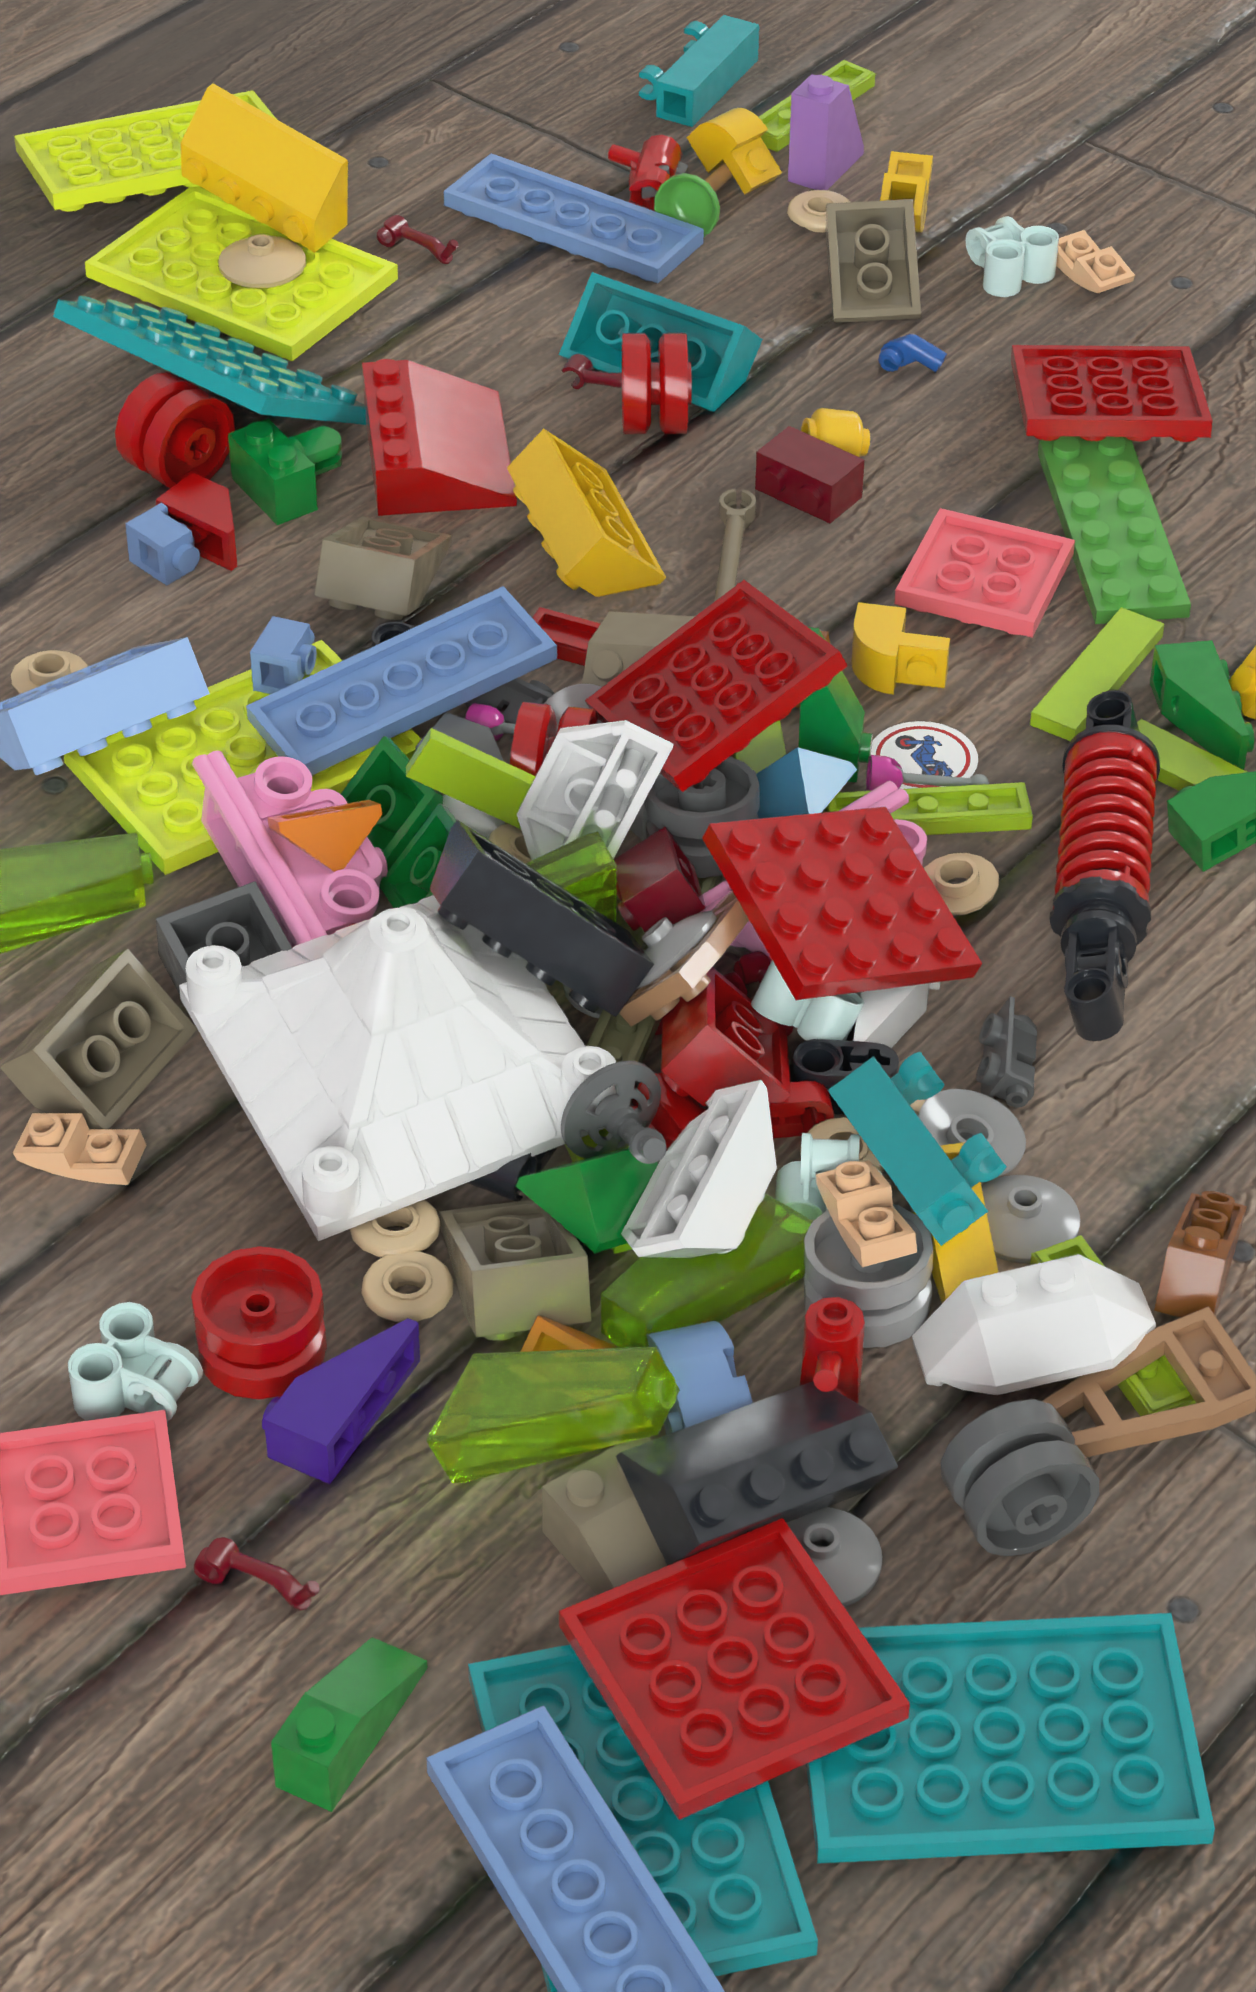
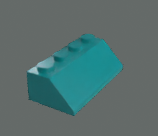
M592 272L559 355L569 359L572 355L581 354L591 361L593 368L608 373H621L622 333H645L650 340L651 362H658V343L663 333H686L688 362H691L692 369L691 404L714 412L747 380L763 339L744 325Z

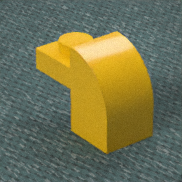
M733 108L700 124L686 137L706 171L709 173L725 162L744 195L775 180L782 173L761 138L768 128L757 115L747 109Z
M891 151L888 172L884 173L880 201L913 199L915 232L922 233L927 213L933 156Z
M858 602L853 626L851 665L854 674L862 683L876 691L894 695L896 683L945 688L950 638L905 633L906 608Z

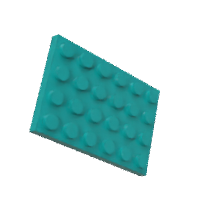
M79 296L77 302L58 299L53 315L54 318L261 415L366 425L365 404L356 401L358 395L356 392L337 385H332L331 389L321 385L323 379L321 376L302 369H297L295 373L287 369L288 361L271 354L263 353L262 357L253 353L254 346L252 344L235 338H229L228 341L219 338L221 332L219 329L199 322H195L193 326L186 322L187 315L180 311L162 307L160 312L155 308L135 303L134 308L127 304L110 299L107 300L105 305L96 299L86 296Z
M1171 1613L858 1627L910 1702L909 1718L806 1764L817 1864L1212 1844L1215 1826Z
M570 1644L468 1664L469 1682L482 1733L543 1705L545 1706L715 1976L817 1955L818 1938L768 1781L678 1820ZM541 1964L547 1991L558 1992Z

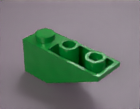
M1213 641L1155 645L1150 686L1161 715L1209 753L1244 770L1247 753L1253 752L1254 731L1250 722H1244L1241 714L1240 694L1237 690L1232 691L1229 684L1228 664L1225 659L1220 660Z

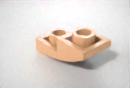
M1085 230L1059 238L1056 266L1081 287L1095 293H1101L1134 280L1135 274L1113 247L1100 250Z
M32 1113L13 1154L17 1161L52 1174L88 1182L129 1185L147 1145L140 1129H89L82 1113Z
M870 1160L864 1162H845L838 1165L834 1170L816 1174V1183L829 1214L844 1242L861 1267L917 1253L915 1231L893 1206L892 1187Z

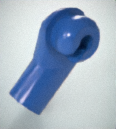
M908 334L884 344L878 361L880 366L888 372H894L899 367L917 361L936 373L943 364L947 353L918 335Z

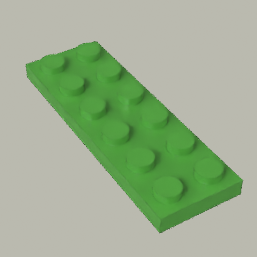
M1060 436L1059 439L1052 441L1039 440L1038 457L1065 536L1075 540L1073 560L1095 624L1108 623L1121 607L1153 620L1189 617L1191 603L1132 441L1126 437H1106L1101 441H1088L1079 436Z

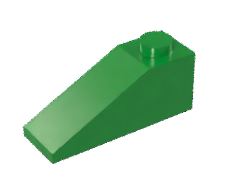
M809 627L825 640L819 628ZM843 671L834 676L827 686L816 690L800 702L798 747L851 762L857 771L847 782L857 783L860 763H868L869 756L871 755L873 733L863 732L865 712Z
M1256 771L1209 777L1195 786H1187L1181 789L1173 798L1167 800L1168 832L1203 872L1256 843Z
M373 1637L303 1694L272 1739L271 1748L275 1786L333 1812L427 1670V1660Z

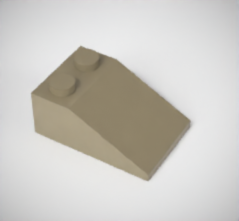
M913 199L827 203L825 231L833 322L921 318Z
M362 516L323 539L314 596L329 599L328 604L335 608L354 610L357 609L358 605L375 609L374 615L380 618L401 620L403 616H407L419 608L451 545L452 535Z
M524 1200L439 1211L441 1228L463 1311L476 1337L483 1336L489 1340L513 1338L519 1331L531 1330L537 1316L546 1317L571 1328L578 1323L591 1322L588 1256L577 1238L534 1201Z
M643 1430L542 1486V1530L544 1535L597 1595L667 1566L616 1458L622 1451L652 1441Z

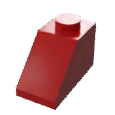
M192 472L155 499L156 505L163 503L168 507L169 517L186 525L192 531L195 542L194 547L199 550L200 557L230 571L238 567L235 530L228 488Z

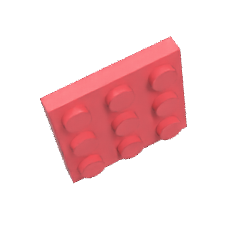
M940 508L895 589L894 604L911 608L918 612H928L957 619L968 624H977L1002 630L1009 634L1033 638L1074 555L1075 540Z
M165 1410L0 1433V1595L186 1568Z

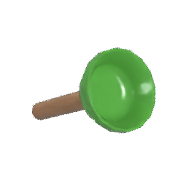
M725 162L705 180L687 173L673 175L659 187L655 195L654 210L655 212L703 228L705 237L713 231L719 220L720 205L716 192L733 175Z

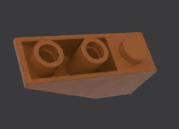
M1204 1191L1201 1195L1191 1193L1167 1247L1154 1311L1184 1317L1209 1306L1213 1314L1216 1315L1247 1206L1235 1203L1233 1197L1221 1192Z

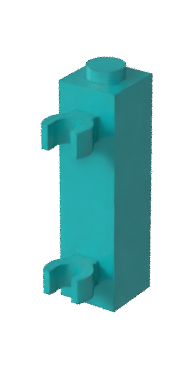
M723 15L710 29L702 22L691 21L684 28V33L694 36L697 41L690 40L684 46L683 51L685 53L665 73L655 65H646L639 72V77L649 80L652 85L646 84L639 91V96L649 101L656 99V117L693 127L758 61L759 24Z
M921 1052L914 1053L905 1059L898 1073L891 1079L873 1056L828 1091L914 1212L942 1246L988 1212L972 1190V1187L979 1182L995 1179L1007 1166L982 1133L969 1138L961 1147L959 1155L950 1160L910 1106L917 1100L933 1097L945 1085Z

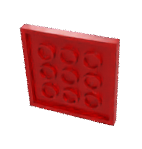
M1012 345L1011 365L1026 436H1034L1044 441L1057 440L1060 436H1079L1088 441H1101L1106 437H1126L1129 440L1138 442L1148 441L1152 437H1171L1180 442L1195 441L1198 437L1211 438L1213 420L1190 346Z
M743 580L596 691L585 702L589 709H596L598 719L602 723L626 720L673 743V748L660 774L683 793L692 785L703 781L711 770L732 754L745 749L753 738L774 722L785 718L792 708L813 692L827 686L833 677L848 665L838 649L746 580Z
M886 807L710 823L702 837L795 1000L974 978L982 965L981 960Z
M783 1518L559 1611L560 1629L678 1820L909 1718L910 1702Z

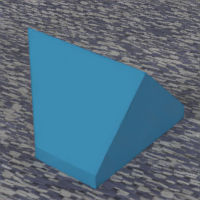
M797 747L756 774L760 788L758 818L822 813L857 769L849 761Z

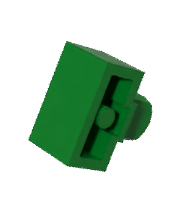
M269 419L260 422H253L247 427L228 433L233 481L276 525L317 511L316 476L342 466L341 436L338 431L330 427L320 426L295 436L286 437Z

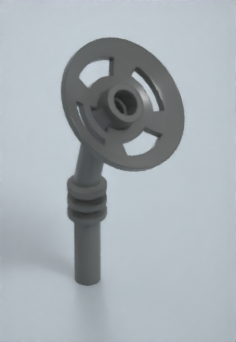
M620 1061L599 1069L584 1080L570 1097L562 1115L561 1134L567 1147L577 1156L589 1158L622 1150L629 1146L632 1156L642 1163L651 1164L661 1160L666 1154L665 1139L658 1131L648 1128L657 1113L661 1099L660 1082L655 1073L640 1062ZM635 1081H639L647 1086L650 1099L646 1100V1097L634 1087ZM615 1085L616 1094L605 1097L598 1104L595 1112L587 1110L599 1094ZM631 1098L638 1102V1108L635 1110L629 1105ZM604 1127L609 1132L606 1137L601 1136L598 1128ZM581 1130H587L589 1137L598 1144L595 1148L584 1144L581 1138Z

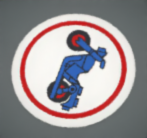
M914 721L897 724L882 731L872 741L871 755L894 758L900 764L904 773L971 778L978 765V754L973 743L956 729L939 723ZM903 783L900 788L910 789L946 786Z

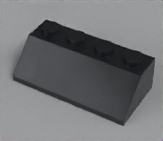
M456 820L451 827L430 886L431 892L440 904L437 912L448 922L462 930H465L468 924L483 932L482 941L498 954L509 958L512 952L524 958L528 961L525 968L542 982L552 986L558 980L572 990L568 995L586 1010L596 1013L600 1007L617 1017L654 965L630 932L459 820Z
M814 1381L622 1451L616 1456L667 1566L783 1518L788 1523L862 1494L898 1468L872 1413L836 1390L829 1392L820 1391L814 1385Z

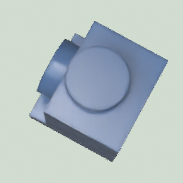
M160 503L125 523L129 561L166 586L195 570L200 559V552L194 547L195 542L192 531L186 525L169 517L166 505Z
M272 616L250 651L253 691L272 694L302 680L305 674H311L315 666L317 651L316 647L312 645L315 637L310 629V624Z

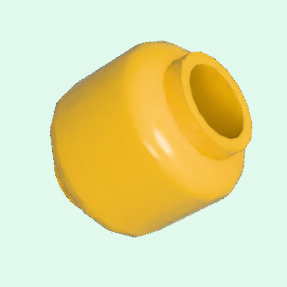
M819 408L812 414L811 418H805L801 426L802 432L857 457L866 456L868 453L870 431L863 428L860 416L854 411Z

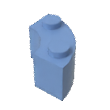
M711 1321L647 1334L649 1349L642 1350V1364L647 1383L649 1385L656 1384L657 1393L662 1397L669 1412L664 1415L666 1435L753 1403L745 1375L739 1377L736 1375L733 1358L734 1346L719 1322Z

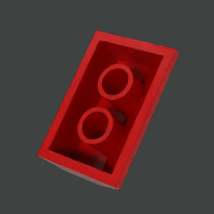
M712 967L706 973L711 979L707 987L688 1002L680 996V1001L676 1006L662 1017L661 1071L663 1072V1079L678 1095L682 1097L690 1095L702 1106H707L706 1102L716 1090L762 1080L767 1087L769 1103H783L791 1095L787 1030L779 1023L758 1013L751 1005L752 1000Z

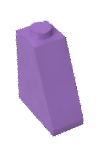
M811 74L791 94L788 181L814 190H828L864 154V145L849 85L833 81L832 78L825 75Z

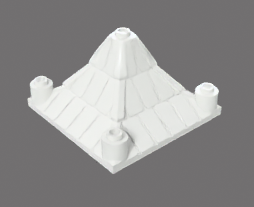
M434 895L424 898L415 904L387 909L369 920L337 930L334 934L324 935L296 945L288 951H280L258 959L247 966L241 965L239 957L233 950L215 945L200 948L193 952L187 960L185 968L187 982L179 985L180 999L318 1241L495 1172L506 1163L531 1153L533 1157L565 1144L561 1134V1119L570 1097L590 1075L607 1065L616 1063L615 1058L608 1051L599 1047L584 1045L576 1031L569 1024L567 1017L554 997L547 990L545 983L525 968L528 963L527 960L512 952L509 958L498 954L482 941L484 933L468 924L465 930H462L448 922L437 912L440 904ZM615 1085L599 1094L587 1110L595 1112L596 1107L605 1097L616 1094ZM587 1130L580 1131L581 1137L588 1135Z

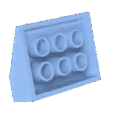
M188 637L134 647L0 702V758L14 770L32 768L34 774L39 775L62 766L61 756L76 749L80 756H84L107 747L108 743L105 737L122 731L124 738L152 728L150 719L166 712L168 719H173L197 709L194 700L210 693Z

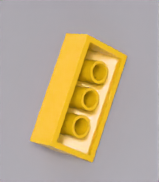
M212 83L207 87L181 141L182 176L191 183L199 185L218 196L224 202L232 204L251 215L257 221L282 233L291 241L299 243L315 253L347 226L348 160Z
M543 428L512 461L507 470L516 485L513 488L515 495L530 511L527 515L528 520L541 532L544 538L541 542L542 547L555 559L559 566L556 569L559 578L571 589L577 590L581 587L595 597L661 584L666 576L607 470Z

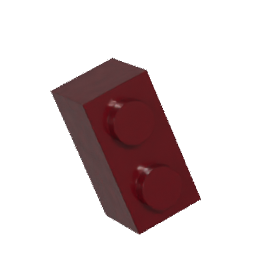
M788 426L756 451L755 489L830 524L862 498L865 460Z
M666 827L658 830L613 860L617 880L612 883V886L622 901L617 906L624 920L633 931L642 928L646 933L664 917L672 924H675L706 909L694 865Z

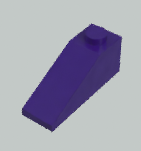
M407 1318L296 1377L281 1397L277 1396L270 1401L264 1412L262 1428L265 1430L268 1458L331 1484L420 1362L419 1323Z

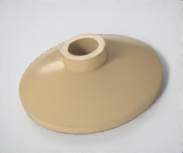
M259 234L240 239L228 245L221 252L218 263L221 274L234 284L249 288H270L286 284L297 278L305 268L306 257L302 248L293 241L282 237Z

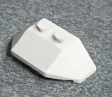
M626 720L560 728L517 813L524 840L536 871L589 905L674 744Z
M762 1080L716 1090L706 1102L708 1109L692 1120L668 1148L621 1233L638 1257L693 1258L713 1253L724 1254L737 1249L738 1245L743 1241L745 1231L758 1205L763 1201L765 1191L777 1169L768 1092Z
M1077 1254L964 1280L912 1335V1339L928 1385L942 1386L945 1383L961 1390L1001 1395L1113 1369L1137 1348L1147 1333L1156 1328V1322L1138 1282Z

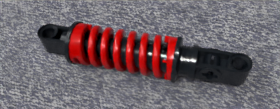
M1119 690L1102 692L1089 701L1087 705L1086 730L1077 734L1068 743L1063 754L1062 763L1064 790L1062 793L1063 806L1061 809L1060 842L1056 865L1057 879L1054 887L1053 911L1050 912L1049 919L1053 932L1061 937V950L1065 956L1066 969L1064 992L1077 1034L1088 1041L1106 1040L1117 1034L1124 1023L1125 988L1128 986L1127 963L1133 958L1136 946L1147 936V925L1151 921L1148 894L1151 886L1153 818L1155 815L1154 800L1156 797L1155 783L1160 773V756L1153 742L1139 731L1131 697Z

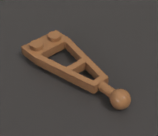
M732 890L711 910L717 918L705 936L664 974L650 984L636 989L619 1012L631 1027L650 1015L655 1021L661 1019L680 1001V996L688 1002L711 982L706 973L719 960L749 921Z
M1208 1306L1155 1328L1147 1333L1137 1348L1115 1368L1080 1376L1042 1400V1402L1052 1404L1063 1419L1084 1406L1097 1427L1071 1433L1075 1438V1445L1086 1457H1091L1214 1429L1256 1411V1375ZM1165 1355L1196 1404L1122 1421L1105 1395V1392Z

